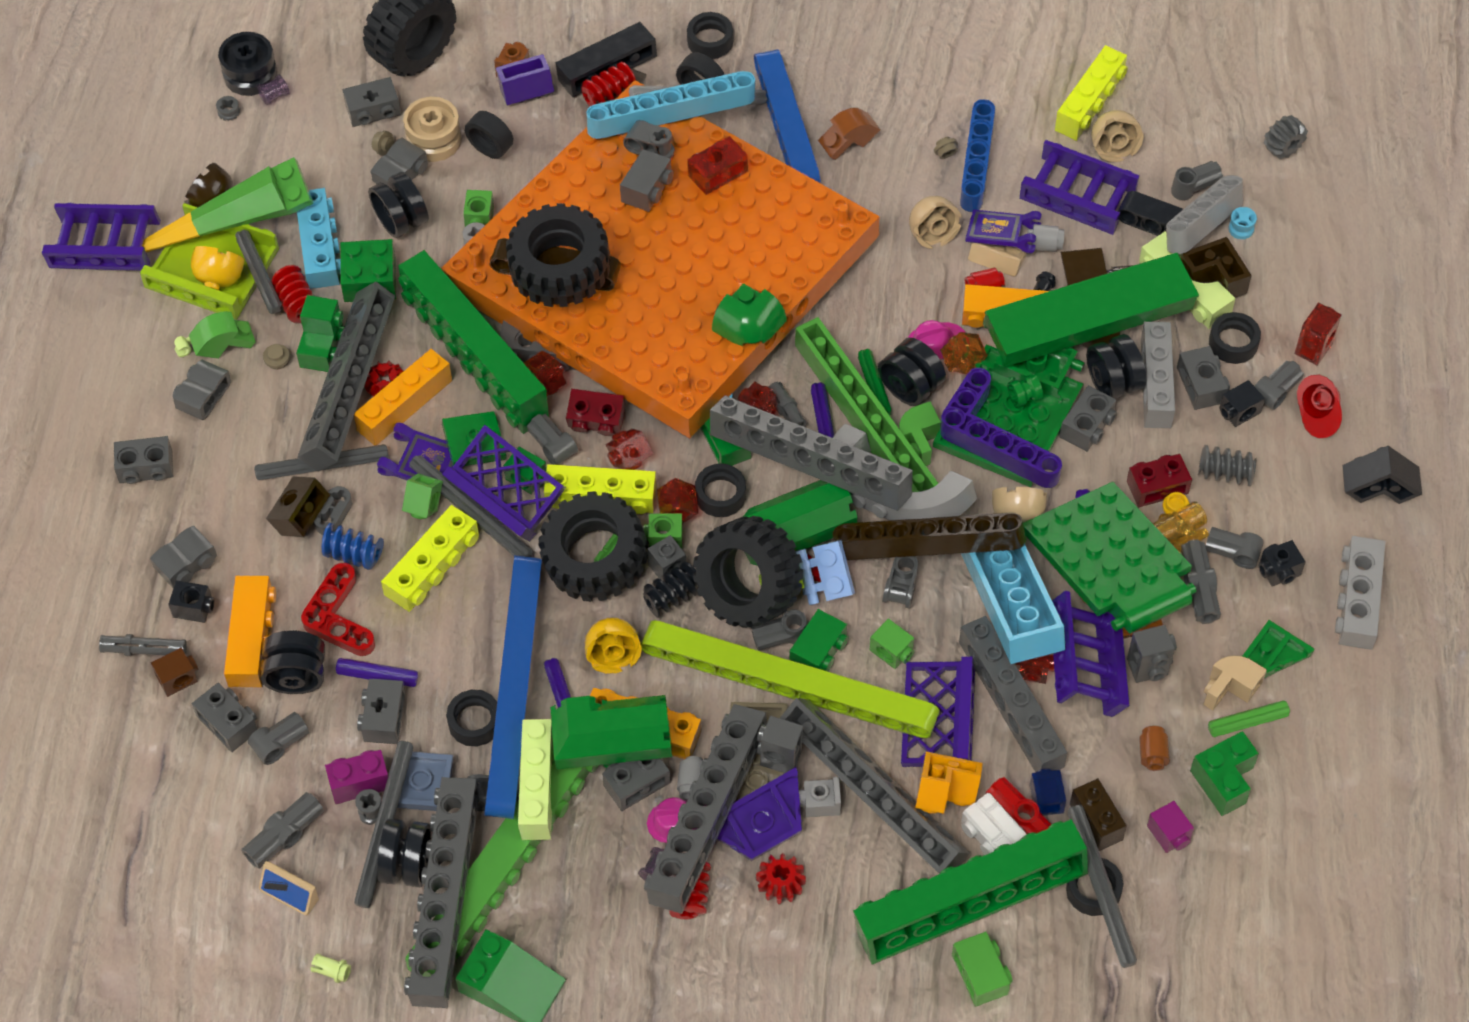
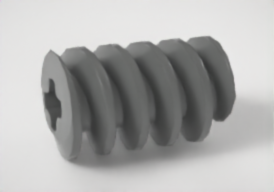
M1204 445L1201 451L1198 475L1200 471H1203L1204 478L1208 479L1213 472L1215 481H1219L1222 474H1225L1227 483L1231 481L1233 476H1236V481L1239 485L1244 478H1247V484L1251 486L1254 479L1257 457L1253 460L1252 452H1247L1243 459L1241 450H1237L1232 457L1229 448H1226L1221 455L1219 447L1216 446L1212 453H1210L1209 446Z

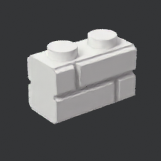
M987 793L976 803L966 808L962 814L961 827L969 838L975 837L979 841L984 855L994 852L1000 845H1010L1018 842L1027 835L990 793Z

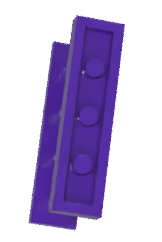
M1045 140L1042 159L1046 161L1036 179L1024 177L1021 183L1019 199L1113 235L1117 229L1120 212L1115 210L1125 191H1137L1140 175L1074 151L1059 143ZM1055 164L1069 169L1059 188L1045 184ZM1078 173L1092 178L1083 197L1068 192ZM1102 182L1116 187L1106 206L1092 202Z
M55 203L54 209L62 226L57 244L44 245L42 249V255L49 268L142 270L144 265L150 266L151 262L142 245L147 225H160L161 222L154 205ZM73 223H87L82 245H68ZM98 224H112L107 245L92 246ZM137 224L132 245L129 247L117 246L122 225Z
M1065 590L1052 600L1064 625L1065 650L1053 653L1057 703L1062 704L1078 693L1100 699L1103 705V715L1114 717L1130 706L1123 630L1115 631L1112 628L1111 621L1116 618L1109 611L1097 616L1095 613L1071 607L1070 591ZM1073 619L1095 625L1097 638L1074 632ZM1075 644L1096 649L1099 663L1076 657ZM1077 669L1099 674L1101 688L1078 682Z

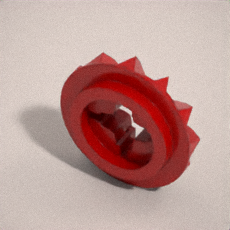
M390 360L387 363H380L378 361L375 366L370 368L364 387L370 395L375 396L398 377L403 370L399 364H392ZM379 375H382L383 377H386L388 375L389 381L382 380L380 382Z

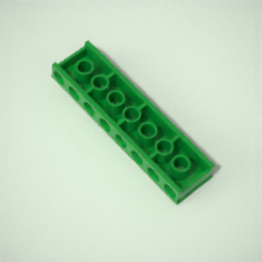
M1173 253L986 310L983 326L988 329L1002 358L1003 367H1007L1143 325L1144 321L1152 322L1191 310L1199 294L1178 253Z

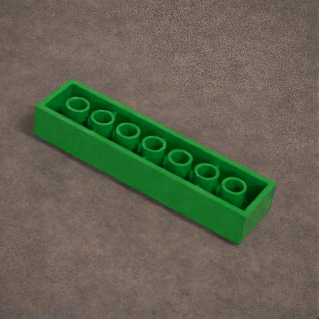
M423 250L398 265L400 273L398 280L402 286L403 292H401V296L408 306L412 305L415 308L422 323L427 322L434 337L437 340L441 339L445 343L446 350L453 358L456 356L459 359L462 369L467 375L471 374L475 378L478 388L483 393L486 391L490 395L494 407L497 410L502 409L506 414L509 424L513 428L517 427L522 434L528 432L527 425L531 422L532 418L538 414H546L549 417L546 388L429 254Z
M1072 819L1065 822L1058 821L1044 831L1025 835L1018 842L1010 845H1000L994 852L984 856H974L967 863L958 867L945 868L939 875L929 879H919L912 886L903 890L896 889L890 891L884 898L874 902L866 901L862 903L857 909L853 910L858 937L871 965L1087 875V847Z

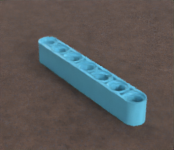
M740 71L595 104L586 111L587 132L589 136L600 139L629 132L637 120H643L658 126L751 104L755 99V76L750 72Z

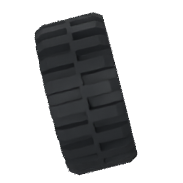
M379 0L374 3L371 14H368L366 18L367 24L363 29V43L368 55L391 73L401 77L421 73L425 70V67H430L434 60L441 56L442 50L450 42L449 38L454 33V23L457 20L454 3L452 0Z
M557 203V206L552 207L548 204L542 206L540 210L536 211V209L528 212V216L526 218L524 216L516 222L517 227L514 226L511 229L509 239L506 242V255L511 278L519 292L524 297L529 296L530 301L537 304L544 302V306L553 307V304L560 305V307H568L569 303L574 302L576 305L583 302L585 297L589 299L596 293V288L600 289L604 285L605 278L608 277L611 263L608 238L599 219L593 218V214L584 209L582 212L580 207L575 205L566 207L564 203ZM556 246H569L580 251V254L575 259L560 265H549L537 260V257L542 252Z
M596 491L587 492V496L581 497L580 493L573 495V500L569 502L564 500L559 503V509L557 511L553 509L548 514L549 522L542 524V535L539 537L538 545L541 550L539 553L543 564L556 587L562 592L566 591L568 596L577 599L580 595L583 601L591 602L593 598H598L599 601L607 600V596L614 594L616 597L622 594L621 589L624 587L629 589L635 584L633 578L641 576L644 571L642 564L647 563L648 554L646 550L648 549V543L640 519L637 517L635 510L631 506H627L625 500L620 497H616L614 500L610 493L603 492L599 496ZM604 530L618 536L616 546L612 552L599 561L582 563L569 557L574 543L588 532Z
M758 516L737 518L708 532L704 536L703 542L699 543L696 549V553L699 555L694 557L693 567L696 568V572L693 573L694 582L698 583L699 588L696 589L699 597L703 596L706 601L703 604L708 610L712 609L715 612V617L721 621L727 619L726 623L734 627L738 625L742 628L759 626L784 614L788 608L794 605L797 601L796 595L801 592L802 584L799 583V580L803 579V569H800L799 566L802 563L800 554L797 555L794 549L797 546L793 540H788L786 537L788 533L783 528H775L776 524L768 519L763 521V518ZM738 549L749 554L759 567L762 580L759 594L748 590L737 576L735 556Z

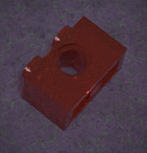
M728 136L688 158V176L707 195L747 173L748 155Z
M1318 302L1302 325L1294 354L1318 366L1333 345L1342 314Z

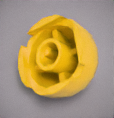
M196 246L191 257V268L194 277L199 282L204 283V286L219 290V288H227L238 281L243 271L244 258L230 251H227L226 254L218 252L219 248Z
M615 617L599 620L592 625L585 637V655L587 661L592 664V668L605 674L622 672L620 667H625L629 664L632 667L641 656L642 647L635 628L623 619Z

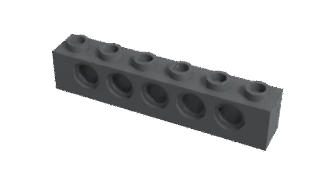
M981 617L961 626L959 644L967 657H973L976 673L1038 778L1040 779L1064 768L1068 752L1016 665L1010 664L1000 639L987 617Z

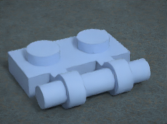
M842 540L814 546L815 558L808 559L806 549L796 551V554H800L802 563L799 564L800 569H803L802 580L804 588H802L803 595H807L809 605L819 603L817 592L823 590L826 601L855 594ZM816 566L821 578V582L817 583L814 582L811 568Z

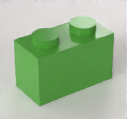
M986 931L953 943L952 957L975 1007L1008 995L1010 984L1012 983V976L1006 965L1002 966L998 958L1000 956L999 947L994 939L990 940Z

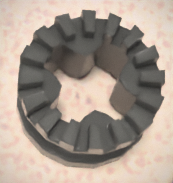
M224 96L216 103L218 116L223 121H229V119L232 121L233 118L236 119L239 116L240 108L236 98Z

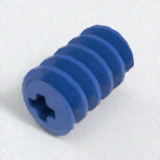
M329 523L322 537L321 548L324 557L329 558L332 556L337 561L343 559V562L348 564L353 562V565L357 567L363 565L367 570L372 569L376 565L383 550V538L380 537L377 543L374 544V536L371 534L364 541L363 532L360 531L356 538H354L353 529H348L344 535L343 526L339 525L334 532L333 523Z

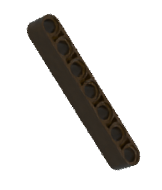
M1016 513L845 523L837 526L833 531L834 541L842 540L846 560L1006 551L1019 549L1026 543L1022 517Z

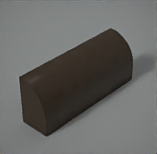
M1102 248L1061 252L1067 286L1107 274ZM1120 332L1081 343V345L1088 348L1099 342L1108 344L1109 340L1119 336Z

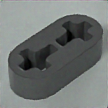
M337 486L329 490L330 496L314 520L315 529L321 535H323L326 526L330 523L326 522L325 525H322L321 520L326 521L330 516L331 523H333V531L335 532L351 509L352 498L347 488ZM341 497H344V501H339L335 505L334 499L339 500Z

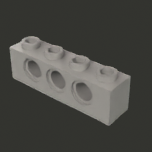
M1144 321L1141 335V356L1147 379L1146 386L1143 388L1144 428H1171L1175 414L1171 322Z
M1352 536L1349 546L1344 545L1341 561L1346 562V568L1341 570L1339 585L1344 586L1343 593H1339L1337 609L1342 611L1341 617H1337L1335 624V633L1339 634V645L1373 649L1378 634L1385 541ZM1355 590H1359L1364 594L1357 593ZM1353 614H1357L1362 618H1357Z

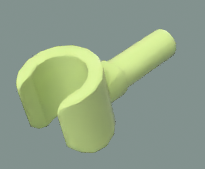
M179 336L175 339L174 344L177 355L185 357L190 354L192 350L190 338Z

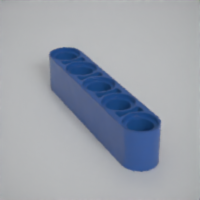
M987 99L976 101L972 108L960 196V206L968 212H973V209L979 210L983 205L995 116V105Z

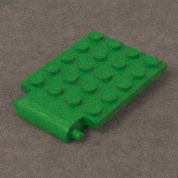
M986 344L974 368H983L990 373V392L976 416L1050 452L1060 434L1062 422L1075 405L1084 386V383L1069 378L1072 369L1082 372L1085 362L1077 359V350L1065 348L1003 367L1002 358L997 348ZM1035 374L1041 383L1043 398L1035 402L1029 400L1025 405L1018 408L1015 407L1009 396L1008 383L1014 380L1024 381L1026 376ZM940 430L938 431L933 441L934 448L1032 487L1033 482L945 440L941 436Z
M1110 482L1023 523L1026 537L1097 616L1109 611L1116 618L1111 621L1112 628L1115 631L1125 628L1131 634L1192 603V594L1196 593V587L1193 583L1186 585L1180 578L1191 571L1192 565L1114 482Z

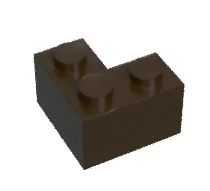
M1228 237L1180 254V259L1191 280L1199 283L1218 281L1235 298L1247 294L1252 275Z

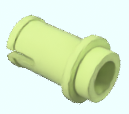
M319 953L314 956L311 963L315 967L311 966L310 968L311 972L334 978L336 983L340 981L346 982L351 972V965L347 964L346 960L337 961L322 956Z

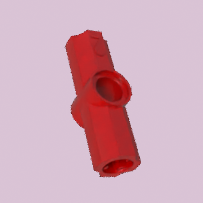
M1005 777L996 780L985 793V795L990 793L1026 834L1039 833L1052 825L1040 813L1036 802L1026 799ZM1026 813L1031 819H1022L1018 814Z

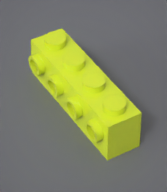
M1106 45L1103 47L1057 111L1055 131L1076 141L1078 140L1083 131L1089 128L1095 114L1101 111L1107 97L1113 94L1117 83L1125 77L1128 67L1125 66L1126 54Z
M547 464L546 472L566 487L553 504V508L559 509L558 504L564 500L567 502L573 500V495L580 493L582 497L587 496V492L596 491L599 496L603 492L610 493L614 500L616 497H620L626 501L627 506H631L635 510L636 514L653 513L656 471ZM545 483L544 497H549L556 487L553 484Z
M450 505L381 581L384 596L408 612L415 606L420 605L424 601L427 592L442 581L444 573L459 562L462 553L477 542L479 537L477 521L453 505Z

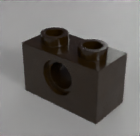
M293 476L266 519L281 536L304 537L330 494L315 477Z
M1099 778L1073 789L1070 806H1083L1098 850L1101 851L1123 841L1127 825Z

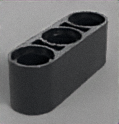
M1129 191L1125 195L1118 212H1120L1119 220L1122 223L1159 236L1166 232V224L1184 209L1137 191Z

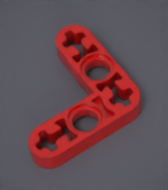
M338 563L331 568L301 614L302 625L308 633L316 635L331 644L355 655L367 656L375 648L373 633L369 629L336 614L356 583L353 567L348 563ZM347 573L348 578L343 577L339 582L338 575L343 576ZM327 593L336 595V599L331 603L321 601L322 597ZM318 615L320 621H313L311 624L309 618L315 619ZM335 626L346 628L345 633L341 636H334L330 632ZM364 638L367 639V644L362 643L358 646L357 640L363 641Z

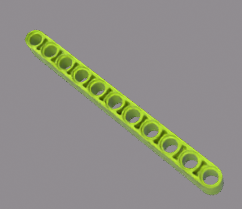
M657 620L650 621L641 643V650L650 656L794 700L796 698L807 699L817 707L920 738H930L940 712L937 706L927 701Z

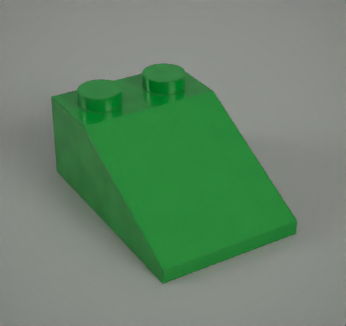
M485 929L456 977L459 993L517 1022H542L566 982L564 977L519 946Z

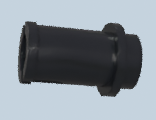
M1046 271L1037 275V283L1033 290L1050 291L1056 285L1055 276Z

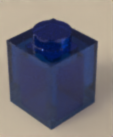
M1041 769L1036 773H1032L1029 785L1032 800L1039 807L1040 813L1043 816L1063 814L1066 806V796L1061 771Z

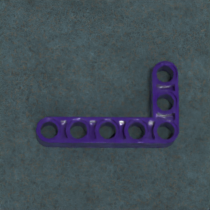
M974 368L969 371L941 415V436L945 440L1041 487H1055L1060 480L1062 470L1061 459L1057 455L977 417L976 415L989 396L991 375L983 368Z

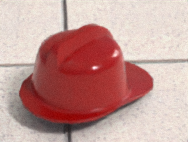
M1318 374L1304 378L1297 390V400L1302 422L1310 435L1317 438H1328L1337 432L1342 422L1340 393L1334 383L1325 376Z

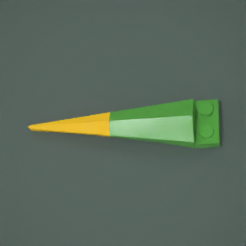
M293 157L272 168L268 166L144 239L142 247H144L147 253L221 230L291 215L314 204L298 161Z

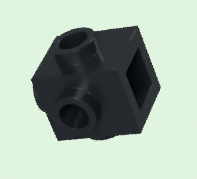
M1290 540L1280 545L1272 544L1265 548L1258 567L1262 577L1267 578L1271 586L1280 583L1285 585L1302 575L1306 561L1294 541Z

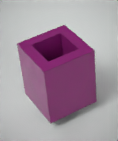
M1175 801L1150 813L1147 823L1148 829L1166 853L1173 849L1179 851L1191 842L1190 839L1194 827Z

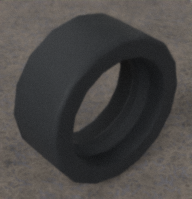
M704 12L694 16L688 23L687 43L692 53H700L711 59H717L726 55L732 49L734 42L733 26L726 16L716 12ZM705 29H715L725 35L716 42H704L696 37L698 32Z
M690 53L676 71L677 81L680 85L703 80L695 72L705 79L725 75L721 67L713 59L700 53Z
M477 112L465 125L464 131L469 142L480 153L489 158H501L513 145L514 138L508 126L490 112Z
M1225 313L1216 318L1211 327L1209 346L1213 354L1226 363H1244L1256 354L1261 339V330L1258 323L1244 313ZM1238 329L1250 338V343L1242 347H1233L1224 343L1220 339L1219 334L1223 330Z
M713 464L705 467L698 474L695 481V498L699 508L706 514L714 517H728L737 513L743 507L746 500V480L742 472L728 464ZM725 480L734 484L737 492L728 500L716 501L710 499L705 494V487L713 481Z
M471 689L461 692L452 699L447 708L446 718L450 734L457 742L465 746L477 747L493 740L497 710L495 698L483 690ZM482 706L490 711L491 719L482 729L475 731L466 730L458 725L457 718L459 713L466 707Z
M1101 858L1118 904L1124 886L1122 873L1111 861ZM1078 879L1067 883V898L1075 909L1090 916L1103 915L1098 900L1088 899L1080 893L1077 886Z

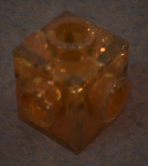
M959 332L951 337L948 343L940 349L949 372L968 374L969 371L976 368L975 364L980 363L987 357L979 334Z

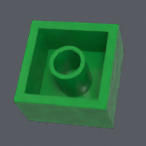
M393 239L340 242L341 289L344 303L353 302L356 292L374 282H377L392 293L396 299V257Z

